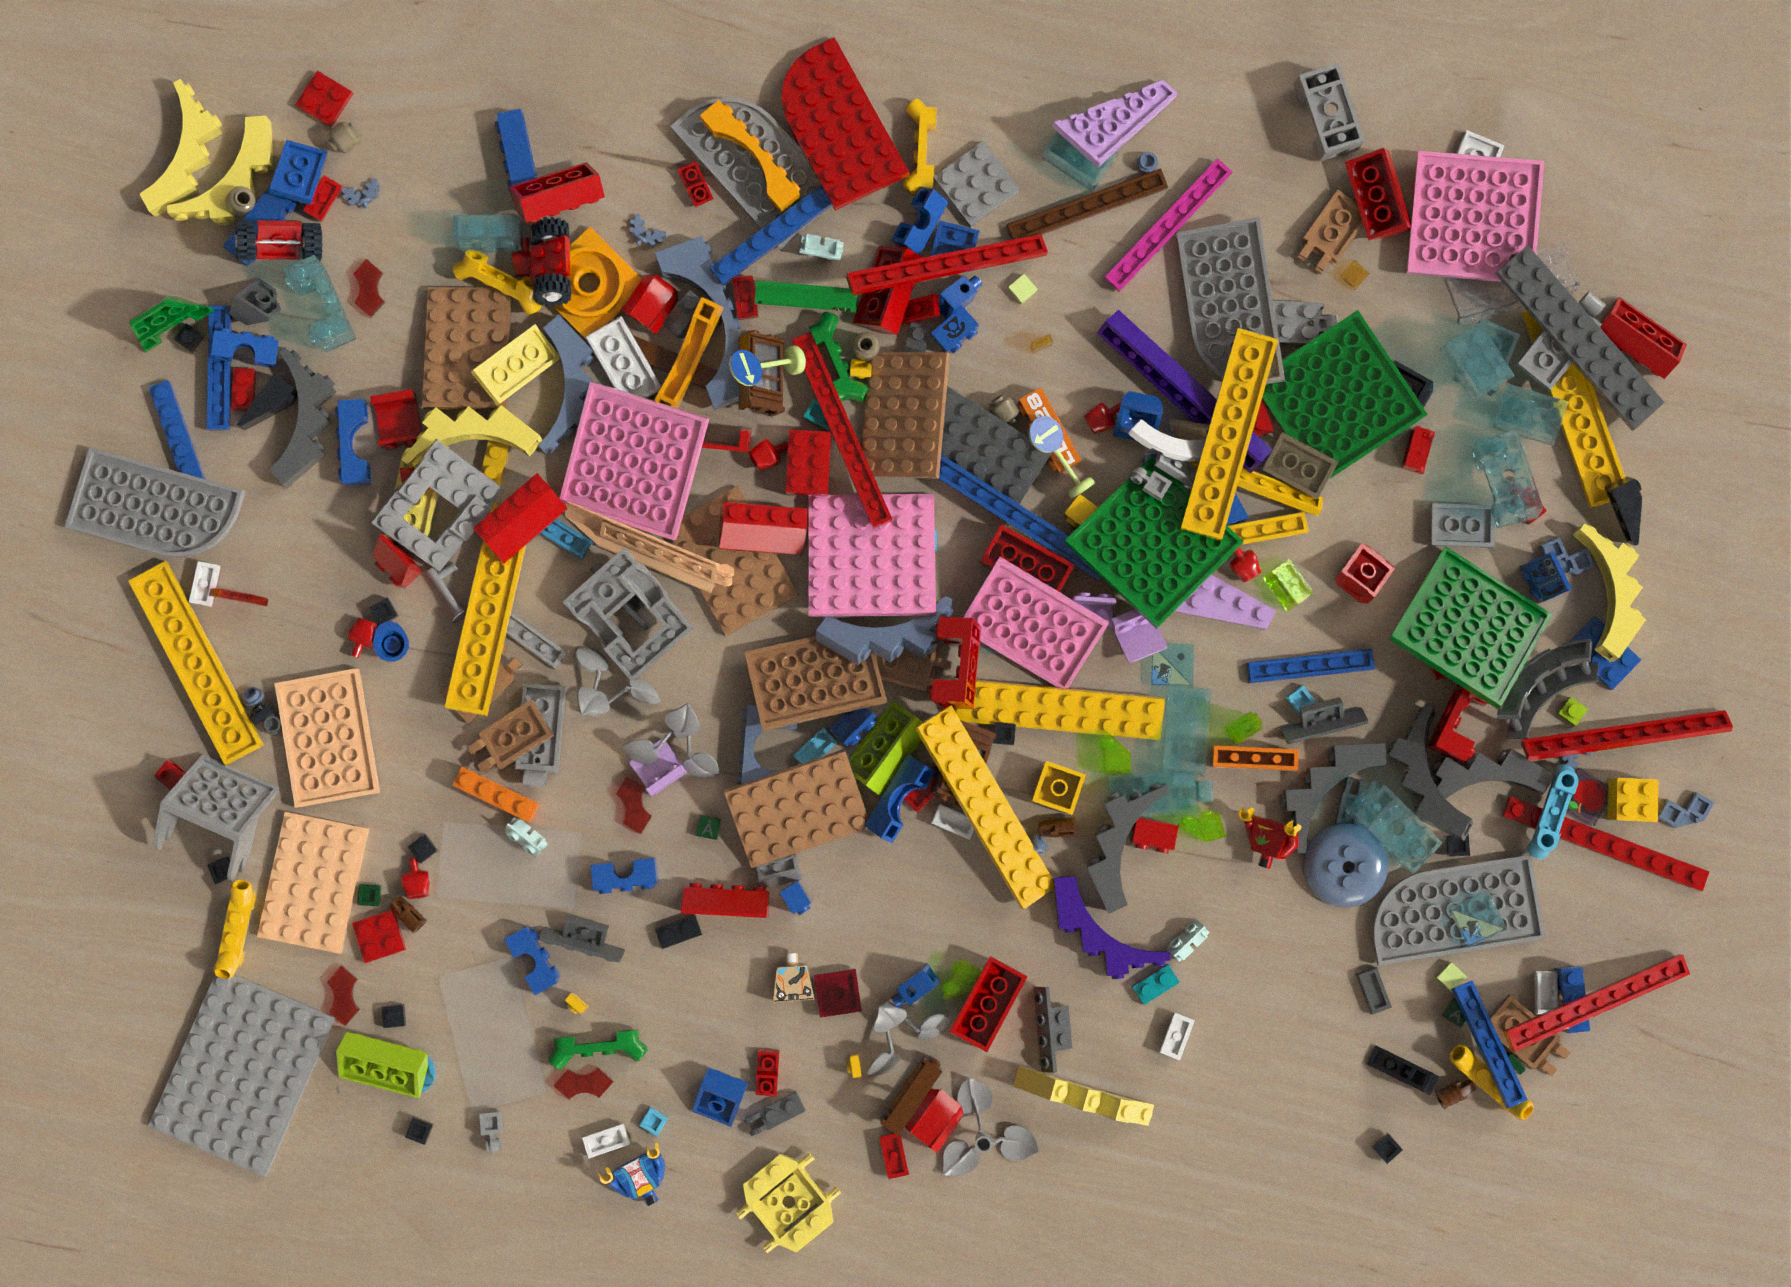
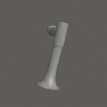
M453 562L440 572H437L434 567L430 568L427 574L451 607L454 615L452 623H455L465 618L467 610L460 607L443 581V578L458 570Z

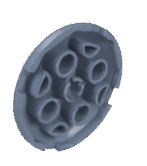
M1340 823L1323 829L1311 840L1304 856V875L1310 889L1321 900L1337 907H1355L1371 900L1381 890L1388 874V856L1384 845L1373 832L1357 824ZM1346 861H1351V870L1343 871V864Z

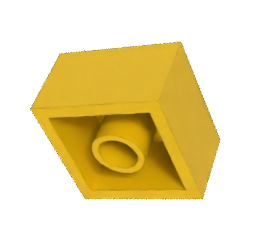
M1044 761L1031 801L1073 815L1086 774Z
M1608 778L1607 820L1658 822V780Z

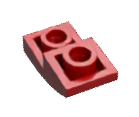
M697 161L677 169L694 207L714 199Z
M758 1049L755 1095L777 1096L780 1050Z

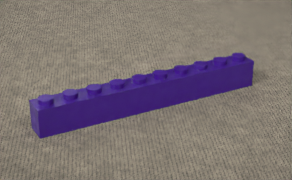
M1118 309L1105 321L1097 334L1193 422L1210 425L1217 399ZM1252 432L1243 467L1250 474L1272 451L1254 432Z

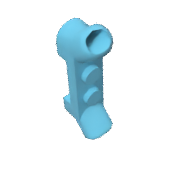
M1559 764L1553 770L1555 777L1550 785L1533 838L1527 846L1529 854L1535 858L1545 859L1559 842L1561 836L1559 832L1570 799L1575 794L1578 786V776L1569 765Z

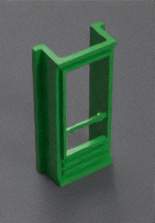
M756 280L755 304L834 310V307H837V311H840L841 308L847 311V308H849L850 312H857L858 294L852 295L850 288Z

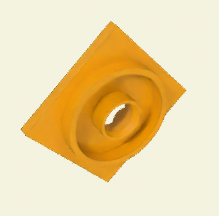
M589 227L570 245L571 275L566 277L571 281V300L567 304L563 303V306L557 304L554 308L586 340V336L612 322L621 313V308L642 278ZM591 273L597 276L599 284L594 291L584 292L579 288V279L584 274Z

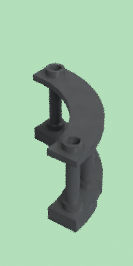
M1591 639L1566 642L1562 644L1563 646L1553 650L1549 648L1525 663L1504 703L1497 711L1498 719H1510L1506 739H1528L1534 718L1550 699L1571 687L1598 682L1599 663H1588L1591 662ZM1579 663L1578 665L1564 668L1565 666Z

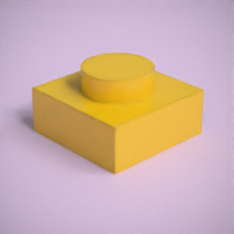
M851 359L850 376L857 378L871 377L872 363L870 361Z
M571 993L565 999L568 1003L567 1007L575 1014L578 1012L582 1014L589 1007L574 993Z
M859 1053L851 1054L850 1060L846 1061L848 1073H852L853 1078L862 1077Z

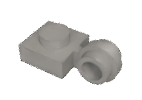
M1141 467L1132 469L1130 473V479L1134 483L1141 484L1145 482L1146 484L1142 490L1161 501L1172 483L1155 471L1148 477L1146 470Z
M502 1111L479 1114L481 1136L490 1135V1139H486L487 1152L495 1154L497 1151H501L500 1138H496L495 1134L503 1133Z

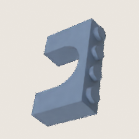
M747 704V709H743L742 722H746V729L741 731V743H744V751H740L739 764H743L742 772H738V785L780 771L762 767L755 758V741L764 732L762 731L757 705ZM798 723L776 729L797 730Z

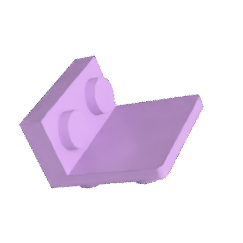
M1078 593V595L1072 598L1073 601L1109 622L1107 627H1112L1113 606L1116 603V598H1111L1112 595L1099 594L1097 597H1090V593Z
M1135 609L1112 618L1113 630L1128 663H1133L1167 649V644L1160 629L1153 627Z
M661 740L656 742L653 745V747H656L661 742ZM667 742L656 751L658 759L654 763L640 764L633 759L630 761V765L647 787L646 790L650 796L653 797L687 773V770Z

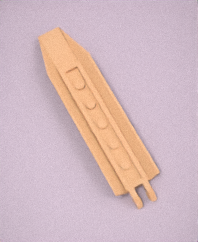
M566 502L568 510L565 511V517L597 546L615 554L626 547L639 563L642 562L644 566L709 593L712 592L715 583L726 587L732 585L733 567L727 564L720 565L713 560L575 503Z

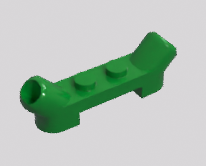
M823 312L819 322L809 326V330L817 347L825 345L839 377L838 380L833 381V384L841 402L850 398L862 402L866 397L868 387L866 384L849 378L847 374L850 372L846 360H841L839 355L842 353L838 341L834 342L832 339L839 319L835 314Z
M638 1029L616 1032L617 1040L577 1044L576 1035L554 1038L555 1049L548 1056V1062L557 1070H561L575 1054H581V1057L594 1056L593 1052L611 1055L615 1054V1050H622L632 1060L638 1062L648 1049L639 1040Z

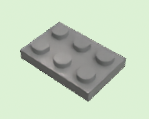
M1432 503L1430 507V546L1495 547V505Z

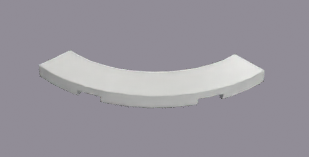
M1142 419L1128 433L1149 449L1154 448L1162 452L1163 456L1189 462L1200 461L1206 438L1199 440L1177 439L1157 431Z

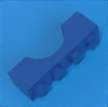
M364 399L338 400V406L335 407L336 419H339V427H336V436L340 440V448H337L338 460H341V468L338 469L339 481H342V484L345 486L371 485L370 463L358 458L353 449L355 433L360 427L368 423L367 402Z
M908 754L864 826L880 838L893 843L903 827L900 819V806L903 799L915 789H926L937 771L920 759Z

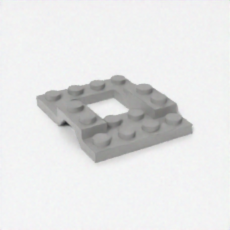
M435 439L422 455L414 471L406 481L396 488L373 517L371 523L440 572L464 540L467 541L474 532L473 527L491 511V506L502 494L504 488L441 441ZM429 487L460 509L435 541L403 519V516L411 506L418 502Z
M626 547L620 550L563 601L573 615L588 625L598 636L605 652L631 681L635 680L695 628L667 596L669 593L642 562L639 563ZM635 595L639 597L663 625L659 631L636 651L623 638L622 635L624 633L610 618Z

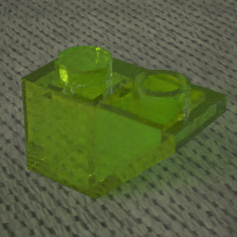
M1251 711L1244 713L1224 727L1235 745L1263 729L1260 717Z
M1104 732L1102 737H1099V749L1103 750V758H1100V770L1104 771V775L1131 774V752L1109 732Z
M1213 809L1201 812V817L1193 819L1192 815L1181 818V823L1176 824L1179 825L1178 829L1204 843L1227 837L1220 813H1213Z
M963 959L959 962L955 961L950 970V973L953 974L950 981L945 980L940 990L943 992L942 998L949 999L971 992L982 969Z

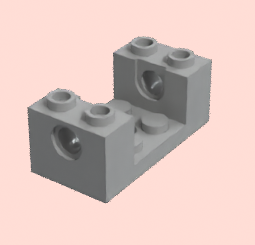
M1339 63L1300 74L1294 84L1299 103H1307L1317 133L1313 145L1319 162L1359 150L1365 139ZM1333 104L1337 112L1334 114L1328 113L1326 105Z

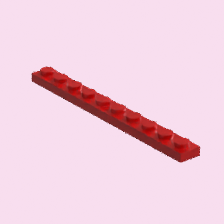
M1042 234L850 272L847 273L846 280L851 294L857 295L1043 257L1047 255L1048 250Z
M809 332L792 339V344L801 348L805 355V374L872 528L875 529L892 522L891 514L812 333Z
M1726 710L1522 739L1521 746L1527 761L1731 732L1733 725Z
M1510 796L1508 797L1502 817L1536 829L1543 808ZM1564 817L1559 832L1561 834L1560 838L1698 891L1704 890L1710 872Z
M1675 955L1504 1030L1503 1032L1510 1051L1516 1052L1690 975L1684 955Z

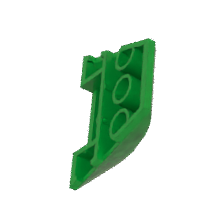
M168 296L131 318L129 324L146 353L162 343L159 335L189 317L199 321L212 313L214 309L213 307L198 304L181 297Z

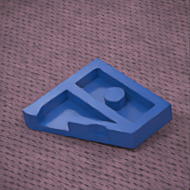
M939 220L930 256L976 247L980 230Z

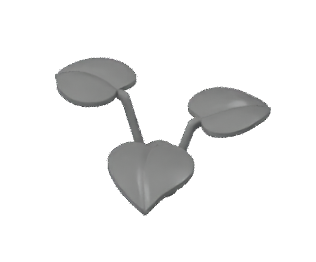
M577 647L575 657L578 664L588 671H596L593 689L581 687L578 691L577 702L581 716L587 714L598 716L599 714L607 713L610 709L609 704L626 691H630V696L641 703L659 704L661 702L652 685L645 680L637 678L633 681L630 680L629 686H626L607 700L603 692L596 691L601 671H607L608 669L606 658L592 648Z
M689 703L666 714L665 723L670 730L656 747H653L652 742L649 740L635 739L624 744L622 748L624 753L640 764H652L658 759L656 751L674 733L678 738L687 737V756L689 758L683 761V766L690 774L701 778H711L720 774L718 764L712 756L701 752L694 755L691 753V735L698 733L700 724Z
M886 1002L878 1006L873 1029L876 1032H886L889 1052L879 1054L871 1062L867 1075L877 1076L893 1070L899 1063V1055L893 1054L894 1049L889 1031L891 1028L898 1026L904 1021L915 1032H918V1039L927 1040L936 1037L946 1028L950 1015L936 1014L929 1016L920 1024V1027H916L906 1019V1011L895 1007L892 1002Z
M967 1078L962 1083L958 1091L957 1102L962 1106L965 1115H971L976 1112L979 1133L975 1137V1145L970 1147L963 1140L952 1141L946 1146L943 1154V1174L946 1176H959L971 1172L979 1163V1155L975 1151L987 1153L991 1150L992 1146H995L1000 1141H1003L1000 1147L1002 1154L1005 1158L1012 1161H1020L1039 1152L1036 1139L1023 1126H1008L1004 1131V1137H999L995 1140H992L988 1132L983 1131L979 1111L988 1110L992 1104L993 1097L990 1089L985 1084L973 1078Z

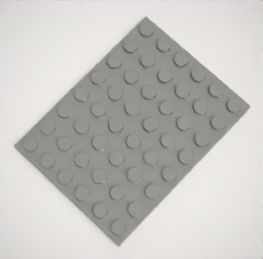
M234 974L230 979H222L215 975L148 1127L266 1177L336 1017L237 974Z

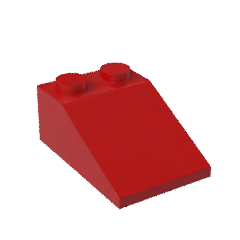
M384 534L378 537L372 555L376 560L374 564L382 572L386 570L391 575L389 580L396 587L401 585L406 588L423 570L395 541Z

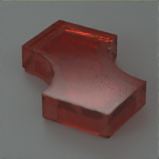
M366 259L353 273L359 283V295L355 304L372 318L385 303L378 290L379 281L383 273Z
M212 588L209 592L211 597L258 606H267L269 600L261 596Z
M626 776L616 793L625 805L626 815L623 824L642 834L652 818V815L646 811L642 801L645 787Z
M342 965L327 981L334 994L333 1006L329 1013L344 1026H347L360 1010L353 996L354 986L358 978Z
M599 1067L588 1074H577L568 1069L553 1086L568 1100L580 1093H590L600 1098L614 1081Z

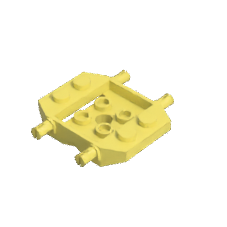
M810 1152L800 1160L779 1154L743 1183L746 1202L735 1213L737 1216L739 1215L740 1219L750 1211L756 1214L772 1235V1239L762 1246L767 1253L777 1245L798 1252L834 1222L831 1202L841 1194V1191L835 1186L827 1194L823 1193L805 1170V1166L815 1160L813 1156L810 1157ZM793 1172V1175L791 1177H789L780 1186H778L775 1190H773L769 1195H767L764 1199L760 1201L761 1197H763L767 1192H769L772 1188H774L777 1184H779L783 1179H785L788 1175H790ZM792 1196L795 1204L792 1207L784 1206V1197ZM816 1203L819 1205L787 1232L784 1231L785 1228Z

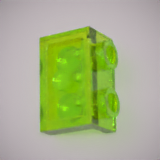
M1290 559L1263 577L1286 611H1289L1314 593Z

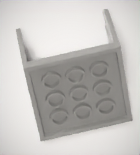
M202 754L161 801L153 846L161 850L164 839L169 841L176 827L178 817L234 841L227 879L234 882L238 871L242 873L250 856L258 818L278 794L279 787L231 766H225L224 763Z

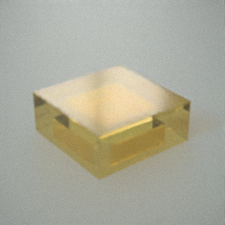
M1354 260L1339 277L1356 290L1370 273Z
M1048 334L1031 342L1030 348L1033 354L1052 346L1053 339Z

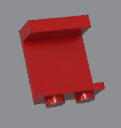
M412 389L370 396L371 405L375 407L380 441H377L378 446L382 449L385 448L386 451L395 450L400 445L412 447L422 432L415 392Z
M743 427L740 430L739 443L705 441L704 437L702 448L748 452L751 446L752 428Z

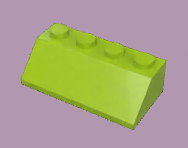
M891 701L876 721V724L849 758L854 778L881 796L895 777L907 755H911L920 743L921 738L915 727L923 722Z
M346 1032L336 1050L339 1078L420 1098L428 1068L427 1052L404 1047L400 1044L385 1042L380 1039L369 1038L358 1033Z

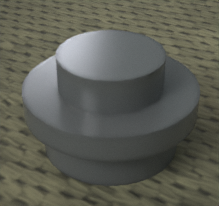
M270 714L264 719L263 728L266 733L278 735L282 732L279 715Z

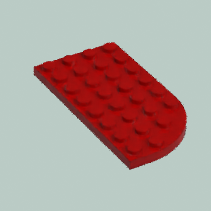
M835 37L804 52L792 64L785 77L782 88L783 112L793 135L834 210H839L910 176L909 170Z

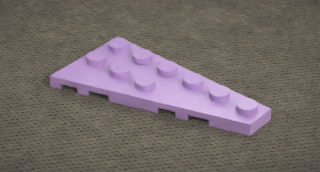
M1164 80L1143 87L1135 93L1125 94L1124 97L1117 100L1112 99L1091 107L1081 114H1073L1063 121H1055L1052 127L1098 168L1171 103L1178 93Z
M1211 575L1175 612L1267 629L1276 610Z

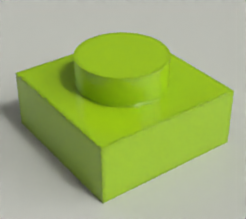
M1569 697L1557 714L1571 725L1577 726L1588 709L1573 697Z

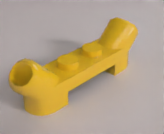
M920 99L912 100L906 107L907 114L919 126V130H915L914 143H918V151H914L913 163H917V168L910 176L903 180V187L911 195H915L920 186L933 188L934 165H926L927 130H936L937 107H926Z
M467 250L463 260L454 263L453 273L457 279L463 280L473 276L485 285L492 286L503 294L512 296L519 301L525 314L530 315L541 309L542 305H539V302L536 303L535 299H533V285L531 284L530 277L525 276L518 280L487 264L489 256L476 250Z
M235 880L230 885L231 895L217 961L213 967L214 974L222 979L232 978L236 970L242 965L245 951H243L247 928L251 910L254 909L256 900L252 884L246 880Z
M1459 1044L1451 1050L1449 1058L1453 1066L1494 1099L1504 1110L1510 1112L1519 1120H1525L1531 1115L1534 1107L1530 1100L1506 1109L1486 1064L1472 1053L1468 1047Z

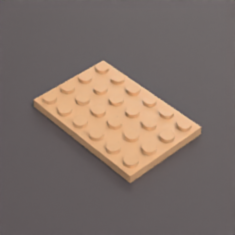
M355 668L274 683L295 808L380 793L360 669Z
M285 812L257 937L341 954L369 828Z

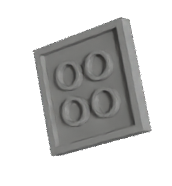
M984 141L980 142L933 178L970 228L1020 192L1018 185Z

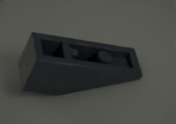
M273 374L237 425L247 430L287 409L289 405H293L297 400V390Z
M1626 476L1604 488L1626 542L1636 546L1639 544L1642 510V495L1640 491L1642 488L1638 480Z
M1377 1045L1367 1065L1428 1095H1431L1439 1078L1438 1075Z

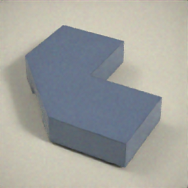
M1560 537L1539 545L1543 555L1554 551L1563 571L1574 576L1596 567L1588 548L1568 556Z
M1698 792L1693 793L1685 809L1669 799H1665L1658 811V819L1672 828L1705 821L1715 802Z

